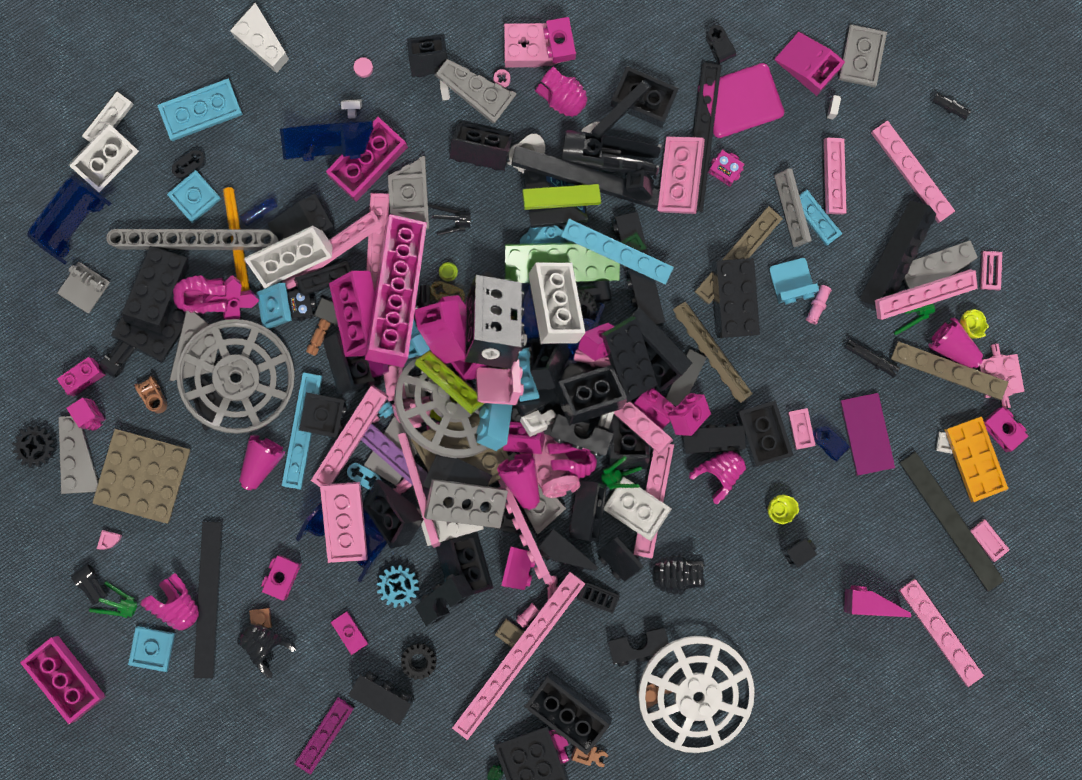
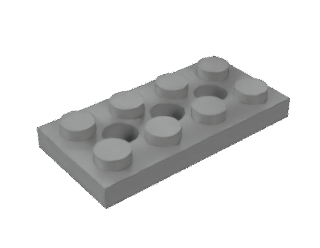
M432 479L424 517L429 520L500 528L508 490ZM446 497H452V503L449 506L443 505ZM470 499V506L465 509L462 508V502ZM483 502H489L488 509L485 511H481V504Z

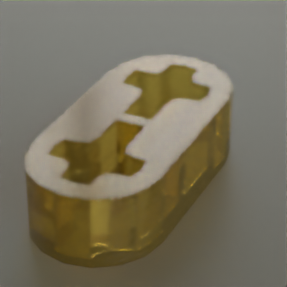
M435 281L431 285L430 290L433 297L440 300L442 297L450 296L449 293L456 295L459 292L464 303L465 293L462 289L443 281ZM442 285V289L447 291V293L440 292L438 295L434 288Z

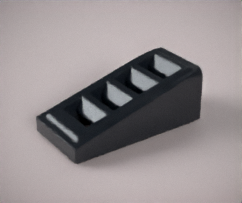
M585 582L586 584L580 590L577 600L613 614L620 596ZM588 587L592 588L588 599L584 598ZM595 591H599L596 601L593 602L592 598ZM604 593L606 594V596L603 601V604L601 605L599 604V601L601 599L602 594ZM611 596L613 597V600L611 602L610 607L608 608L606 607V604L608 602L609 597Z

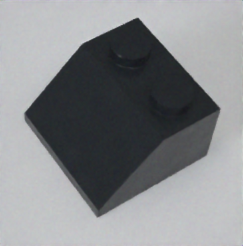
M444 34L407 39L412 77H425L426 75L436 74L448 59Z

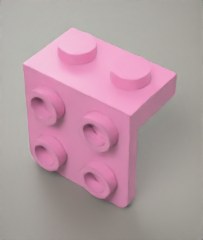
M519 359L513 363L511 369L482 367L477 369L478 402L507 405L517 404L519 397L524 392V385L520 381L523 369L519 366Z

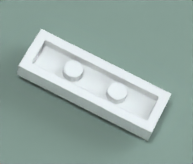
M116 92L82 137L90 142L108 123L113 128H116L134 104Z

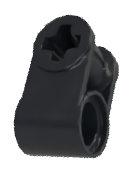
M720 25L712 26L708 31L706 41L712 50L716 62L721 64L737 54L723 27ZM713 33L719 35L718 39L717 37H712Z

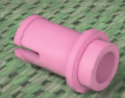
M531 603L520 616L517 615L516 621L523 628L528 627V623L540 611Z

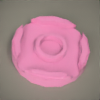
M563 476L546 482L541 489L544 496L557 498L565 496L566 491L571 490L572 493L575 492L581 484L577 476Z

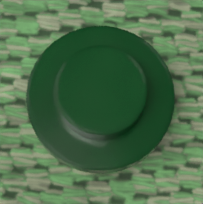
M493 765L487 775V779L501 780L504 774L502 766Z

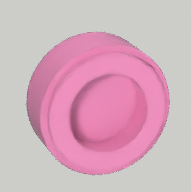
M359 58L354 63V71L359 77L366 78L372 74L373 65L369 59Z

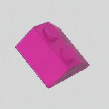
M511 546L501 586L525 590L526 586L530 587L532 575H529L530 567L534 568L535 561L531 563L527 555L529 550Z
M851 586V589H845V613L911 617L910 612L873 591H867V587Z

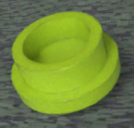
M446 262L439 268V276L444 281H453L458 275L457 267L453 263Z

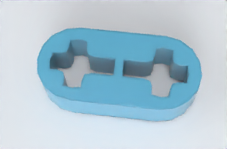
M353 463L347 469V475L350 479L360 482V485L371 490L373 485L369 486L370 482L365 479L366 476L369 478H374L375 476L376 480L380 479L382 481L378 474L361 464ZM359 467V472L364 474L363 477L358 475L353 477L352 468L356 469Z

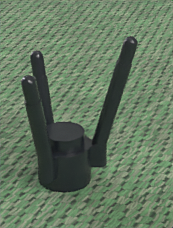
M428 204L429 208L455 214V216L432 215V218L455 220V226H459L437 232L438 236L465 231V228H470L471 213L466 212V210H455Z

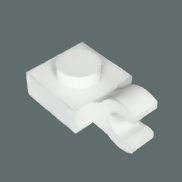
M537 410L521 417L520 422L531 437L547 430L548 425L555 422L553 418L556 417V414L553 410H549L541 415Z

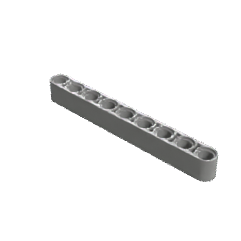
M113 229L108 232L106 237L108 244L121 250H149L150 246L161 250H262L279 242L277 236L269 230ZM120 235V242L115 243L116 237ZM139 235V241L134 244V238ZM158 235V241L153 244L152 239ZM177 236V241L171 244V238ZM196 236L195 242L190 244V238ZM214 236V242L208 244L209 237ZM233 236L232 243L227 244V238ZM248 236H252L253 239L251 243L246 244V238ZM267 236H271L270 243L264 244V239Z

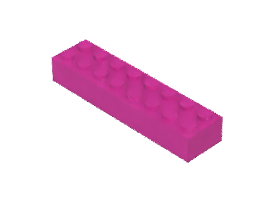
M389 214L383 237L365 360L404 367L408 359L427 222Z

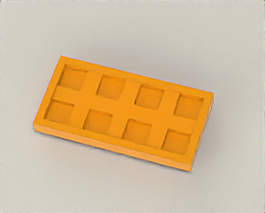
M977 417L945 429L971 502H976L1008 489L982 417Z

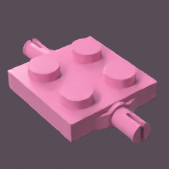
M999 344L991 345L993 356L983 360L979 366V371L1009 382L1001 402L1004 409L1011 408L1008 396L1024 392L1018 355H1001Z

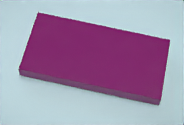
M879 393L841 400L840 404L856 476L895 468Z

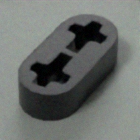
M193 150L173 164V175L180 180H184L195 170L201 169L206 163L204 154L199 150ZM195 155H196L197 157H200V158H199V160H200L199 163L193 162V161H194V158H193V157H194ZM178 167L184 168L185 173H177L179 171Z

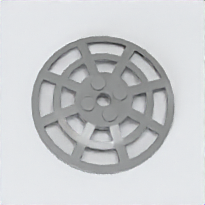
M223 320L201 329L186 344L177 366V386L187 410L202 424L224 433H248L268 425L284 410L294 387L293 362L284 343L266 327L247 320ZM244 327L251 329L247 340L238 338L223 340L219 329ZM212 332L216 343L210 346L201 355L200 359L189 355L194 345L205 335ZM258 333L269 338L282 354L271 359L263 348L255 344ZM228 345L245 346L241 355H229L226 348ZM219 349L222 359L216 366L205 362L210 354ZM253 349L258 352L266 362L256 366L249 359L251 350ZM185 362L196 366L194 377L196 390L185 393L183 386ZM286 362L288 371L286 392L275 389L277 378L275 366ZM202 369L212 373L213 384L201 386L200 377ZM269 369L271 377L269 387L259 384V373ZM233 373H238L241 376V381L234 383L230 380V376ZM255 390L266 394L259 404L255 407L252 406L248 397ZM216 391L223 397L220 406L217 407L210 402L206 394ZM272 396L282 399L276 411L266 420L260 422L256 412L262 409ZM200 397L208 408L216 412L213 422L206 420L198 414L189 400ZM230 401H241L245 408V411L240 412L226 410ZM224 416L235 418L249 416L253 426L226 428L220 426Z
M421 356L413 359L398 378L394 394L395 410L398 419L408 435L428 451L450 458L470 457L488 449V447L481 444L477 446L474 434L477 433L479 424L473 428L471 427L468 418L472 414L466 411L459 403H453L450 400V395L439 385L425 381L428 376L424 372L419 378L408 376L409 371L415 366L416 360ZM451 363L445 364L448 368H454ZM464 381L477 393V388H473L467 381ZM404 382L415 385L414 400L416 407L407 411L404 409L402 400ZM421 388L432 391L430 396L431 402L422 404ZM482 407L478 408L475 413L479 414ZM434 409L436 414L442 418L439 425L428 416L427 411ZM420 415L424 422L436 431L432 442L415 429L409 418ZM449 422H461L464 431H454L446 428ZM443 435L454 438L467 437L470 448L451 449L442 447L439 444Z

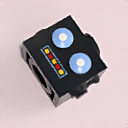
M298 289L287 292L292 321L302 322L305 319L315 317L314 308H317L315 297H312L311 294L301 297Z

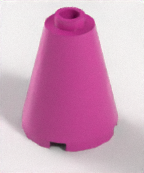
M955 317L951 318L952 322L950 324L945 322L931 338L934 342L932 344L929 343L928 346L961 365L969 368L979 367L983 362V354Z
M251 435L248 440L239 479L241 486L250 491L258 488L286 453V451H282L283 448L272 440L267 438L260 440L259 435Z
M528 453L517 454L514 456V460L509 461L506 459L500 463L497 471L522 508L531 510L536 508L540 502L535 459Z

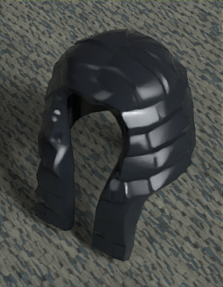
M681 555L667 556L665 559H660L652 569L653 583L662 592L666 591L667 593H678L680 595L686 589L705 588L703 578L704 560H686Z
M252 623L245 626L237 638V644L246 650L253 664L267 678H272L273 673L263 660L275 646L282 645L292 652L296 650L295 644L288 638H285L278 632L268 630V628L260 624Z

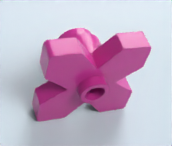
M233 275L224 282V285L227 287L226 295H209L205 299L206 303L226 301L227 311L223 312L225 320L240 319V308H252L259 302L258 296L251 290L241 292V282Z

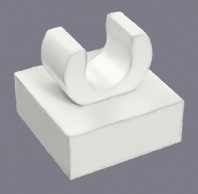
M362 100L341 101V109H348V118H356V109L362 108Z

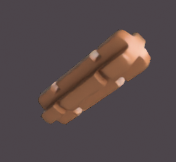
M320 320L319 328H316L310 341L311 345H308L306 350L307 353L313 356L317 355L318 346H321L322 340L326 335L325 331L330 327V322L327 320Z

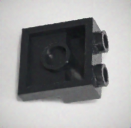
M306 392L298 431L337 438L338 434L340 435L342 432L343 424L340 421L341 416H345L347 405L344 404L343 399Z

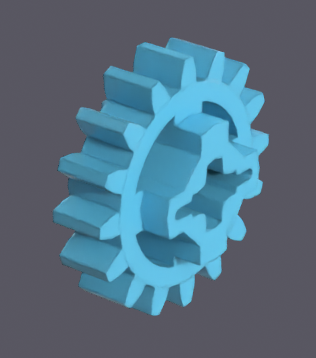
M399 565L398 570H396L395 566H391V572L385 569L386 575L379 576L382 582L377 583L378 586H381L377 593H383L381 600L387 599L386 605H390L393 602L394 608L398 606V603L405 607V601L410 604L412 603L410 598L417 597L414 591L419 590V587L415 586L419 580L413 579L415 573L409 574L410 568H406L404 571L402 565ZM395 573L401 574L397 579L390 578ZM407 578L410 580L411 589L407 587ZM400 581L401 587H403L404 590L395 591L396 587L392 583H398ZM385 584L390 588L389 595L386 592ZM399 594L406 595L404 599H395Z

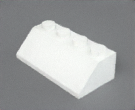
M311 226L245 257L244 260L263 287L267 288L332 258V244L322 230Z

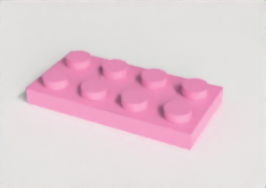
M666 137L658 202L659 212L696 214L704 138Z
M360 482L321 485L320 491L328 563L367 560Z

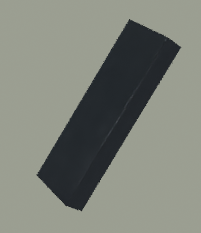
M345 261L295 277L294 281L301 297L330 288V282L351 272L348 262Z

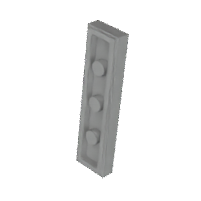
M786 169L775 174L774 177L793 247H799L812 240L792 169Z

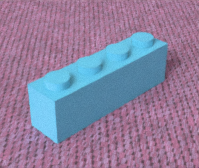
M484 403L479 413L480 422L477 428V443L495 451L507 444L512 405Z

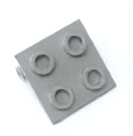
M78 262L76 266L72 265L69 268L71 273L57 293L89 314L110 282Z

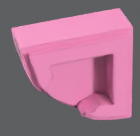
M102 530L97 549L114 547L120 541L122 535Z

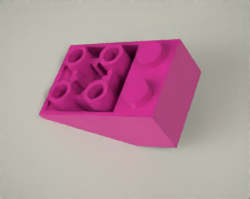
M800 32L794 36L774 59L816 96L845 63L832 50Z
M458 301L439 302L415 309L417 328L432 353L444 364L465 359V335Z

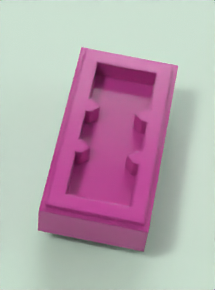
M348 611L331 621V624L351 655L368 644Z

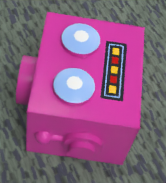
M722 150L721 153L717 154V158L712 160V166L708 173L731 187L734 180L736 181L740 178V173L743 171L745 164L739 161L735 154H728Z

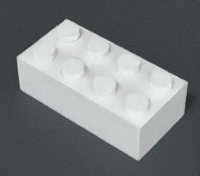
M535 263L528 274L541 344L578 343L585 334V328L572 263Z

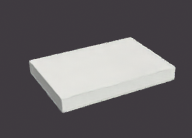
M623 477L619 484L634 483ZM640 487L616 488L604 506L606 512L649 541H652L672 508Z

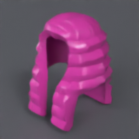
M554 66L544 75L541 81L550 90L542 84H539L534 90L548 101L549 107L557 110L559 114L563 113L565 116H577L587 104L586 91L583 90V86L579 84V81L575 80V77L561 75Z
M202 275L188 277L186 280L182 279L173 289L174 303L184 312L204 314L206 312L227 311L226 301L205 302L209 295H226L227 287L224 285L223 278L210 280Z
M568 442L547 445L549 454L565 453L569 459L551 460L552 470L569 471L570 474L567 476L584 478L586 475H590L596 468V455L591 454L588 449H576Z
M723 451L721 454H717L716 457H712L710 461H705L699 467L694 468L693 472L689 473V478L693 480L705 472L714 474L723 485L712 496L714 504H719L729 494V491L732 490V485L736 483L739 476L746 470V465L743 458L737 452Z
M175 573L168 577L169 580L165 579L159 584L168 597L166 604L157 601L152 595L144 598L140 604L146 611H150L157 618H161L162 622H167V625L173 629L185 630L196 622L199 611L195 601L188 594L185 584ZM173 585H174V586L178 589V591L182 594L180 597H179V594L177 593V590L173 587Z

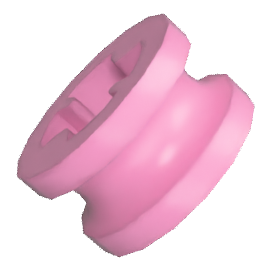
M504 69L496 71L494 83L503 86L502 88L509 86V72ZM501 75L502 77V75H505L506 82L502 81L500 83L498 76Z

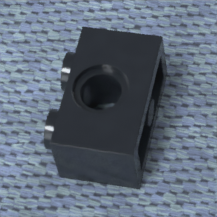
M799 538L781 550L791 567L798 568L817 555L815 552L817 548L811 540Z

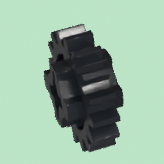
M28 426L27 432L20 430L22 435L15 436L18 441L17 443H12V445L16 446L17 449L12 452L18 454L15 459L22 460L21 465L26 466L28 464L30 468H34L35 465L36 467H42V463H49L47 458H54L51 451H56V448L52 447L56 441L50 440L53 434H46L47 429H40L39 426H35L33 429ZM32 445H37V449H32Z

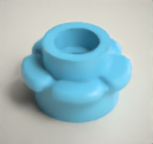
M390 402L382 406L379 411V417L384 416V418H387L393 413Z

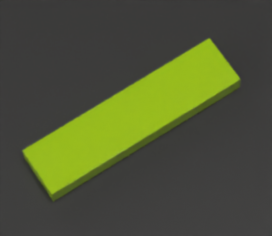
M599 184L522 190L524 210L601 204Z
M428 351L416 360L415 365L470 414L484 405V403L478 402L477 393L432 352Z

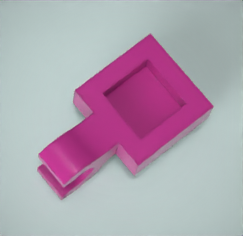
M551 730L562 762L565 763L569 761L564 749L565 746L569 745L568 741L555 730Z

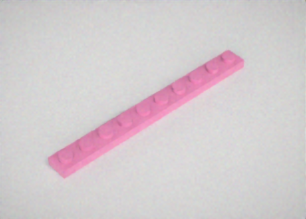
M569 572L452 729L468 740L586 584L572 572Z

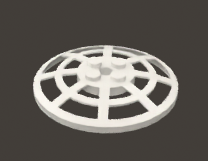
M690 636L672 641L654 654L642 673L639 683L638 700L643 720L657 739L675 750L700 753L720 748L739 734L750 717L755 692L751 672L746 662L733 648L718 639L707 636ZM696 643L713 645L709 657L697 655L686 658L681 647ZM720 648L732 655L743 670L733 676L727 666L717 660ZM674 650L678 662L667 670L662 679L652 675L651 673L658 662ZM705 662L707 666L704 673H692L689 664ZM715 666L721 669L728 677V679L719 684L711 677ZM679 668H682L685 677L677 685L669 682L670 677ZM747 677L749 704L747 709L737 707L739 699L737 683ZM648 682L659 686L657 695L659 710L651 713L647 712L645 700ZM731 686L733 691L732 705L722 702V691ZM665 689L674 692L675 704L668 707L664 705ZM702 692V700L694 701V694ZM719 709L728 712L723 721L715 726L712 716ZM680 711L686 717L682 728L671 720L670 714ZM733 715L744 717L736 730L721 741L718 731L729 723ZM663 717L665 722L679 733L675 742L673 743L661 735L654 727L652 721ZM704 720L708 728L705 731H690L694 721ZM711 735L714 743L711 746L700 748L682 746L687 736L705 737Z

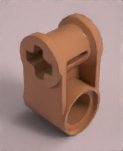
M152 375L141 384L137 383L134 385L149 410L155 413H163L167 409V401L160 390L159 384ZM159 399V407L153 408V402Z

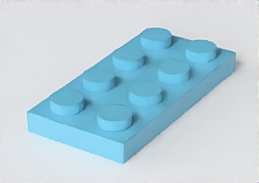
M229 79L158 105L171 141L243 115Z

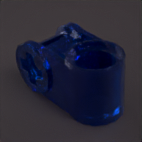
M824 426L813 431L815 443L836 462L850 448L848 443L829 427ZM821 432H825L824 437H825L826 439H821V438H820V437L822 436V435H821Z

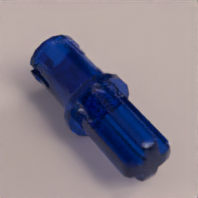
M271 197L258 206L254 205L253 209L240 217L244 224L248 226L260 217L264 218L263 215L275 209L278 205L275 199Z

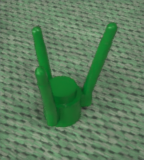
M934 303L905 312V314L916 312L917 315L921 316L895 331L894 335L929 318V314L935 312Z
M624 456L609 468L603 470L602 481L609 489L639 488V484H619V482L622 480V476L640 471L642 467H636L624 472L616 470L615 468L627 459Z
M106 581L104 584L126 600L116 603L99 598V602L116 607L118 611L90 608L89 612L128 618V616L133 617L138 603L134 602L135 598L128 596Z

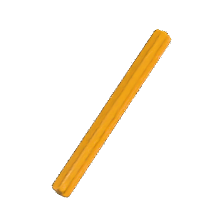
M232 187L224 188L223 193L229 230H240L234 189ZM233 250L237 279L242 285L241 292L248 291L250 287L246 262L244 260V250Z

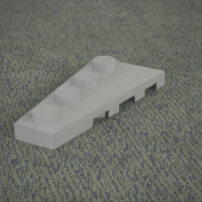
M448 59L435 74L438 79L493 124L517 94L502 88L503 86L486 80L480 75L470 72L468 69Z

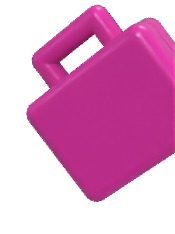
M760 63L720 77L713 129L715 137L723 138L784 116V108L767 64ZM716 80L712 86L704 84L703 89L704 98L710 96L712 99L711 103L707 104L710 116L712 114Z

